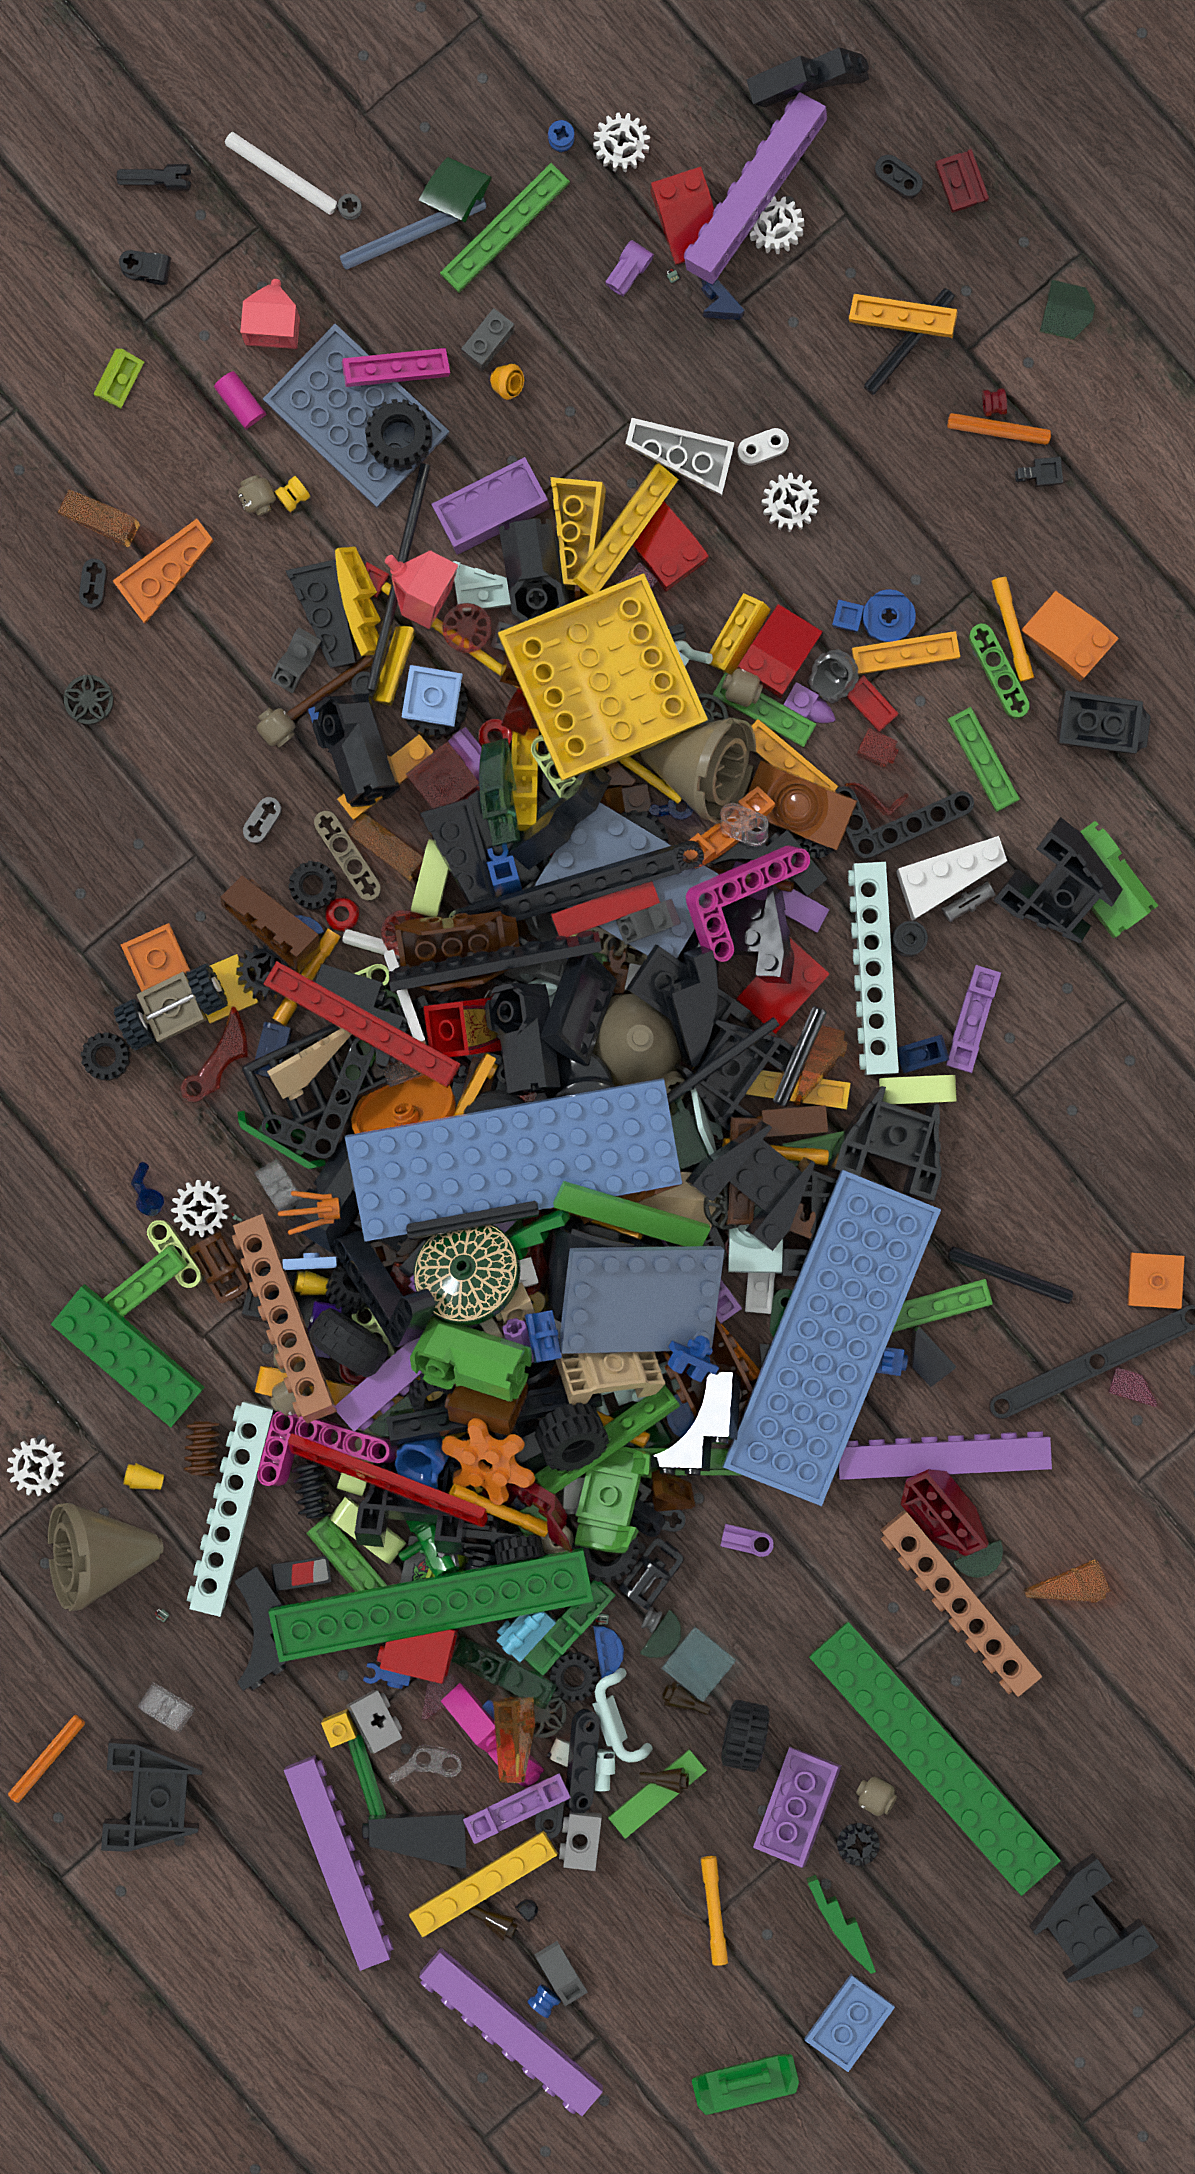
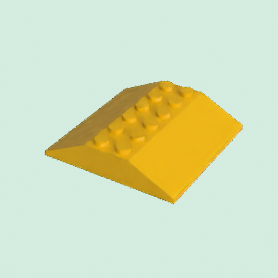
M645 574L498 632L500 641L561 781L607 766L653 747L708 720Z

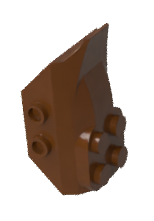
M501 911L474 915L460 913L452 918H420L407 920L399 925H395L400 964L409 968L419 966L426 961H434L436 963L446 961V959L452 956H460L462 958L472 956L478 951L493 952L505 946H520L516 917L506 916ZM508 970L424 985L418 988L430 991L437 990L439 992H446L452 988L462 986L464 988H474Z
M716 1316L712 1344L713 1351L711 1355L707 1356L710 1357L712 1364L719 1367L717 1372H733L741 1376L740 1410L747 1406L753 1391L745 1374L749 1372V1369L743 1357L737 1358L734 1349L738 1348L731 1333L725 1334ZM662 1351L668 1362L673 1352ZM688 1363L682 1374L673 1371L668 1365H665L664 1368L670 1380L676 1378L680 1386L676 1392L682 1404L688 1402L695 1418H697L705 1396L707 1375L702 1382H698L686 1373L691 1364Z

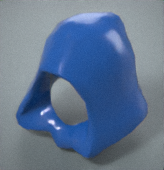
M436 1437L404 1443L396 1451L395 1466L398 1474L439 1490L438 1475L449 1458V1455L445 1454L442 1450L443 1438Z

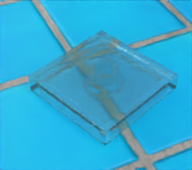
M694 1626L664 1663L662 1669L703 1702L736 1662V1659Z

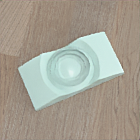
M756 1205L754 1209V1218L761 1211V1209ZM739 1225L737 1228L729 1229L728 1272L782 1273L783 1239L771 1251L745 1231L749 1225Z

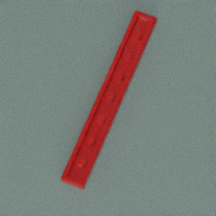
M278 961L263 983L271 990L448 1088L461 1066L455 1060Z
M291 1433L288 1439L289 1448L293 1454L477 1526L484 1527L488 1520L486 1508Z

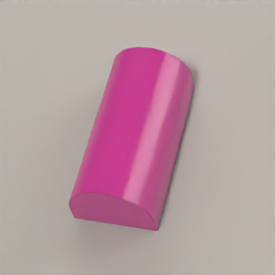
M235 371L224 375L214 385V389L245 430L267 415Z

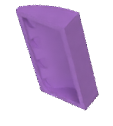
M525 457L431 504L456 555L500 534V526L504 525V530L510 529L509 523L528 520L550 509L548 499Z

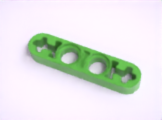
M978 624L970 631L969 642L1006 714L1014 719L1022 718L1029 710V701L994 632L988 625ZM977 630H980L981 633L986 632L985 642L987 646L993 643L994 647L988 648L981 653L980 649H983L984 645L981 640L976 641L974 638L977 635ZM987 654H998L1000 664L996 667L989 666L986 663ZM1001 676H1008L1012 680V687L1009 690H1002L998 686V679ZM1015 689L1018 694L1014 695L1016 702L1023 703L1021 713H1018L1017 710H1011L1010 707L1013 705L1011 697L1007 700L1004 698V696L1011 694Z

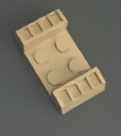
M654 1351L561 1353L562 1358L556 1359L569 1404L572 1403V1405L588 1403L592 1394L635 1389L637 1398L655 1395L666 1384Z

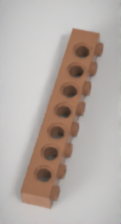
M261 1214L233 1225L236 1234L232 1235V1239L237 1250L241 1249L244 1258L240 1259L245 1273L251 1274L253 1281L249 1283L253 1296H259L261 1305L258 1306V1311L262 1320L268 1321L270 1329L266 1330L271 1345L276 1344L279 1353L275 1354V1358L280 1369L285 1368L287 1377L284 1378V1383L288 1392L294 1393L296 1401L292 1404L297 1417L302 1416L307 1423L337 1412L314 1346L309 1340V1333L286 1270L283 1269V1262L268 1221ZM261 1243V1249L258 1252L252 1253V1246ZM271 1267L269 1274L259 1276L262 1268ZM274 1290L279 1291L276 1299L268 1300L270 1292ZM288 1314L286 1322L282 1324L276 1323L280 1315ZM297 1338V1342L293 1347H285L288 1339ZM297 1363H306L302 1371L294 1372V1367ZM307 1386H314V1392L311 1395L303 1396V1390Z
M905 1510L880 1529L884 1534L880 1539L890 1551L895 1548L901 1556L898 1558V1561L907 1571L912 1568L918 1575L914 1579L924 1592L927 1589L932 1592L935 1597L931 1601L940 1612L946 1609L952 1617L948 1620L958 1633L963 1630L969 1637L965 1642L974 1653L980 1651L986 1659L982 1663L991 1674L997 1671L1002 1677L999 1683L1008 1694L1014 1692L1019 1697L1042 1678L1037 1669ZM907 1536L915 1539V1545L910 1550H904L901 1547L903 1538ZM923 1557H929L932 1560L931 1567L925 1571L920 1570L918 1567L919 1560ZM941 1577H945L949 1581L948 1588L944 1591H938L935 1588L936 1581ZM957 1598L965 1599L966 1605L962 1611H954L952 1609V1603ZM973 1619H981L983 1623L982 1628L977 1632H972L969 1629V1624ZM991 1639L999 1641V1648L995 1652H988L986 1650V1644ZM1007 1660L1016 1661V1669L1011 1673L1003 1671V1665Z

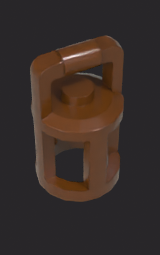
M220 1231L188 1249L218 1302L232 1301L249 1289V1281ZM216 1242H218L220 1248L222 1249L229 1263H227L225 1257L223 1256ZM199 1251H200L201 1255L203 1256L205 1262L207 1263V1265H208V1267H209V1269L211 1270L212 1273H210V1271L208 1270L206 1264L204 1263L202 1257H201L200 1254H199ZM236 1272L242 1285H237L225 1292V1295H222L216 1282L220 1281L221 1284H224L233 1278L231 1274Z

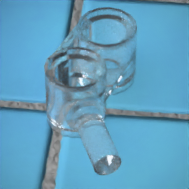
M422 1744L414 1750L408 1763L388 1775L393 1785L413 1771H429L442 1774L445 1777H454L461 1770L462 1757L457 1751ZM420 1752H427L431 1756V1762L421 1764L417 1760V1755ZM447 1757H452L457 1761L458 1765L455 1769L449 1770L444 1767L443 1760Z

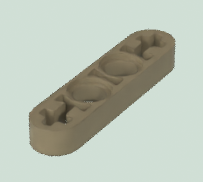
M322 811L318 813L314 819V826L358 895L365 901L376 900L381 894L380 883L343 826L332 812ZM324 816L327 819H333L330 824L334 831L338 828L341 830L340 833L334 834L329 840L326 839V836L331 834L327 828L319 827L322 824L321 818ZM338 838H344L348 842L347 850L342 853L336 852L333 848V843ZM358 860L362 863V870L359 874L354 875L348 872L347 866L350 861ZM366 872L370 874L369 877H365L370 885H376L373 889L375 894L372 896L368 893H362L365 887L361 881L358 884L354 882V880L362 878Z

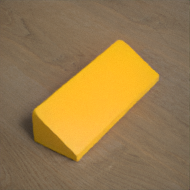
M743 593L709 652L713 656L712 662L709 665L723 673L733 674L770 613V608L764 602Z
M397 626L395 628L379 678L378 689L373 696L375 702L388 706L393 704L415 636L413 627Z

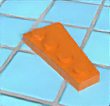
M195 519L113 580L144 624L147 623L213 543V539L199 520Z

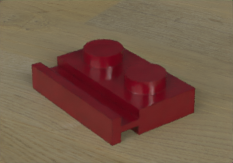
M972 149L935 162L952 213L972 207L980 202L988 201L989 197Z

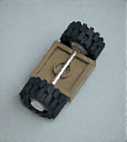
M205 963L187 973L181 972L138 993L137 997L140 1003L136 999H132L115 1007L114 1015L124 1039L126 1038L128 1045L136 1051L154 1042L155 1038L157 1042L161 1043L206 1021L204 1013L210 1015L228 1006V1001L216 973L213 972L212 967L208 963Z

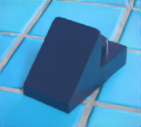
M702 279L701 284L703 287L701 289L708 299L712 300L714 298L716 300L703 311V317L740 320L744 316L745 310L718 279H716L713 285Z
M942 1034L897 1048L903 1073L950 1060Z

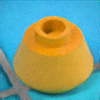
M516 364L497 367L490 377L491 386L503 399L511 400L520 394L524 385V375L521 368Z

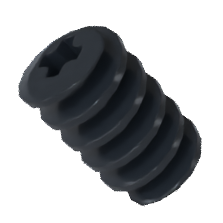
M316 1462L299 1465L292 1470V1473L300 1474V1477L293 1480V1483L302 1486L295 1491V1494L303 1495L302 1499L296 1501L297 1505L304 1506V1509L299 1511L298 1515L306 1516L307 1519L332 1515V1512L324 1510L331 1505L330 1502L322 1500V1498L329 1495V1491L321 1489L328 1482L327 1480L319 1479V1477L326 1474V1470L319 1469L318 1467L321 1464Z

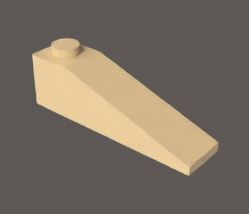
M339 1029L267 1071L282 1099L288 1097L291 1101L304 1093L302 1088L307 1086L352 1034Z
M680 1171L682 1185L638 1202L639 1204L709 1224L710 1229L712 1227L704 1213L703 1204L705 1197L686 1182L691 1172ZM709 1206L711 1215L715 1211L716 1207Z

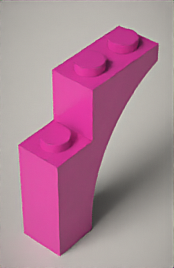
M459 1683L441 1700L442 1704L472 1741L489 1754L506 1776L524 1788L537 1782L544 1768L482 1708L481 1702L470 1689Z

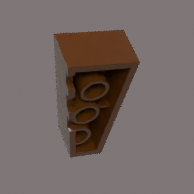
M241 876L220 897L221 906L297 973H300L320 952L319 934L282 907L275 898L264 893L254 880H248Z

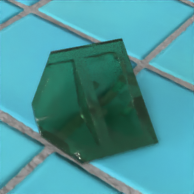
M1051 280L1040 332L1075 339L1092 322L1095 305L1087 288Z

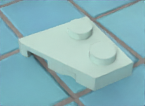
M453 561L458 564L455 588L459 613L511 606L507 578Z

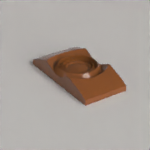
M760 761L748 793L758 786L776 803L772 811L763 820L792 831L806 839L838 850L857 800L774 765Z

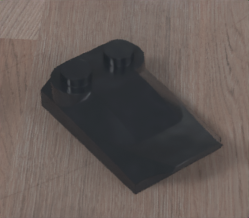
M1064 691L1059 710L1057 744L1067 747L1076 746L1137 754L1140 749L1147 747L1151 716L1145 711L1143 701Z

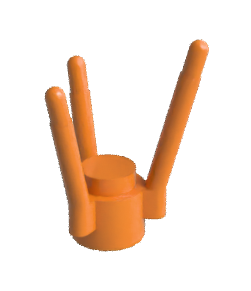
M291 1191L292 1196L322 1200V1202H317V1207L278 1212V1216L318 1213V1218H323L288 1230V1234L292 1235L324 1224H332L334 1219H340L339 1198H332V1194Z

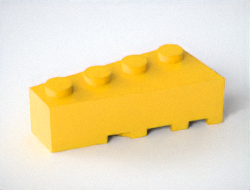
M550 477L557 522L563 584L567 590L575 591V586L578 585L573 582L574 578L600 543L606 488L603 482Z

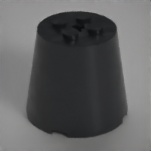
M577 1219V1222L568 1220L564 1226L552 1229L544 1312L552 1310L554 1319L559 1322L562 1321L570 1248L657 1247V1242L650 1237L638 1240L591 1223L584 1224L580 1219Z

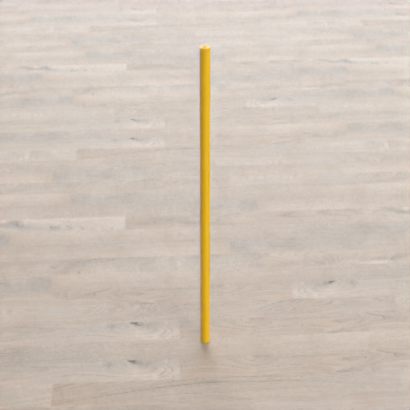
M386 582L381 589L388 596L391 584ZM436 617L431 626L496 674L501 675V663ZM514 686V687H516L517 689H519L521 692H523L522 689H521V687ZM630 756L619 760L620 763L677 804L681 802L682 798L665 781Z

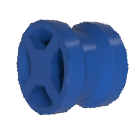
M555 121L549 127L548 140L552 149L564 152L569 150L574 144V129L567 121Z
M540 1984L536 1995L530 1997L527 2002L537 2013L548 2018L551 2015L553 2006H557L561 1999L548 1987Z

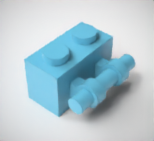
M547 1611L517 1616L511 1623L506 1620L497 1630V1633L500 1634L497 1637V1642L503 1646L502 1649L507 1654H511L521 1662L556 1624V1619Z

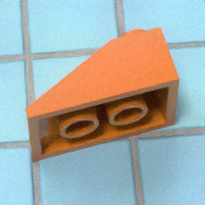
M1057 591L1051 595L1021 630L1079 682L1084 679L1119 639L1100 621Z

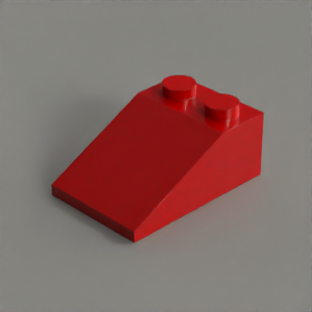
M701 167L651 183L650 192L675 265L685 262L684 254L690 244L694 245L699 238L698 235L702 226L705 223L708 224L713 218L714 207Z
M664 501L631 546L665 592L705 564L709 557L694 535Z
M778 604L739 663L737 669L740 668L758 676L760 684H763V688L782 698L823 631Z
M791 938L790 944L795 958L791 984L766 983L756 976L736 999L753 1012V1015L763 1024L774 1017L780 1025L772 1031L774 1034L780 1030L830 974Z

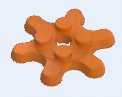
M473 1418L469 1421V1440L462 1441L454 1436H447L442 1441L443 1452L456 1458L462 1467L453 1474V1484H458L465 1488L470 1486V1484L474 1487L482 1486L487 1490L490 1501L495 1505H501L508 1500L507 1483H513L526 1488L535 1481L534 1473L527 1468L521 1467L515 1460V1454L521 1452L524 1448L523 1439L515 1434L508 1435L503 1440L495 1439L489 1434L486 1423L481 1419ZM485 1459L488 1463L492 1464V1468L490 1469V1466H487L481 1460Z

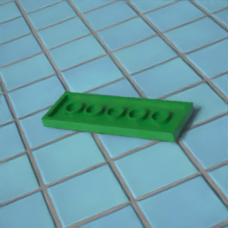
M85 1284L80 1287L51 1323L56 1330L170 1428L205 1388Z

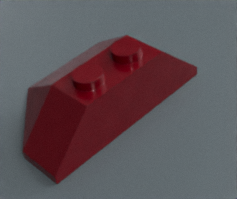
M928 1469L906 1479L901 1506L930 1541L948 1549L959 1551V1554L964 1556L988 1547V1541L977 1508L947 1471Z

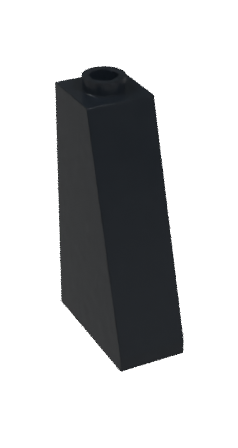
M462 1810L367 1815V1823H362V1837L367 1839L369 1847L458 1868H466L465 1823L463 1821L465 1815Z

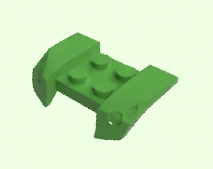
M623 1446L586 1472L576 1513L579 1525L574 1542L575 1545L615 1553H625L628 1550L631 1541L636 1538L639 1531L636 1527L630 1526L640 1480L641 1477L651 1478L649 1452Z

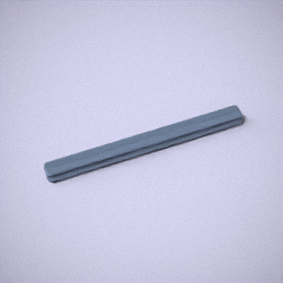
M482 198L481 202L476 200L469 216L486 208L484 198ZM438 212L340 256L341 263L345 269H350L459 220L443 212Z

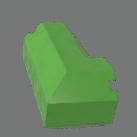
M1094 821L1083 829L1081 833L1123 890L1112 907L1099 898L1091 910L1114 939L1122 931L1127 930L1149 914L1151 910L1158 907V904L1128 866L1125 859L1119 860L1118 856L1122 854L1120 849L1103 828L1100 831L1095 828L1099 824Z
M432 1316L410 1356L411 1368L416 1374L419 1370L425 1374L423 1380L428 1384L447 1390L456 1384V1387L464 1386L511 1402L519 1397L527 1382L529 1374L524 1373L525 1365L531 1367L532 1353L531 1347L466 1326L450 1324Z

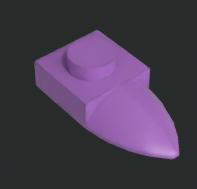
M797 682L795 683L784 706L812 722L830 723L835 721L831 708L817 693Z

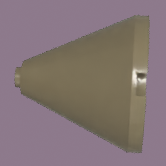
M732 717L699 724L639 753L642 760L702 819L713 823H721L719 819L736 809L738 801L747 792L754 766L748 764L749 752H756V739L753 728L747 721Z
M621 994L611 997L592 1053L598 1056L608 1068L613 1085L617 1087L661 1079L669 1072H677L674 1066L676 1063L680 1065L681 1054L671 1020L634 994Z
M72 1503L57 1504L51 1512L48 1526V1544L53 1543L54 1559H49L50 1573L58 1601L64 1609H69V1611L81 1610L157 1561L160 1554L163 1553V1542L155 1533Z

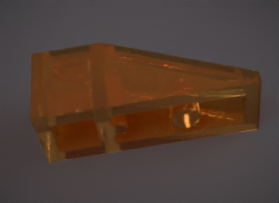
M70 489L57 512L128 548L140 526L136 518Z
M364 812L347 832V834L408 881L412 879L422 866L423 857Z
M821 1026L801 1073L794 1104L800 1105L834 1068L839 1056L844 1057L848 1042L843 1041L845 1031Z
M1095 1559L1022 1590L1027 1598L1071 1601L1091 1600V1603L1106 1598L1105 1593L1111 1591L1100 1564Z
M509 1697L493 1701L499 1782H525L535 1728L533 1697Z

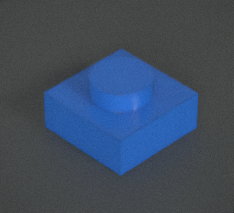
M838 600L832 627L857 633L864 606Z

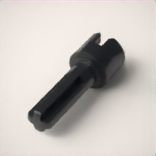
M167 164L164 169L117 170L116 179L119 185H164L168 191H189L191 182L181 179V176H189L191 168L189 164Z

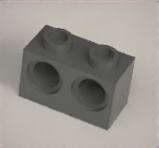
M493 308L461 348L462 356L483 372L515 332L514 323Z

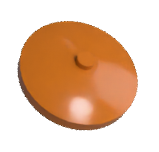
M416 1071L363 1096L353 1111L352 1128L354 1133L357 1134L451 1117L454 1115L456 1107L455 1096L450 1085L446 1088Z

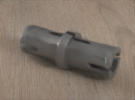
M985 882V884L973 891L961 894V898L943 907L942 911L951 923L954 919L968 911H975L978 905L996 895L991 885ZM976 896H979V898L975 899L974 901L970 902L964 907L959 908V906H961L962 904L966 903L967 901L971 900Z

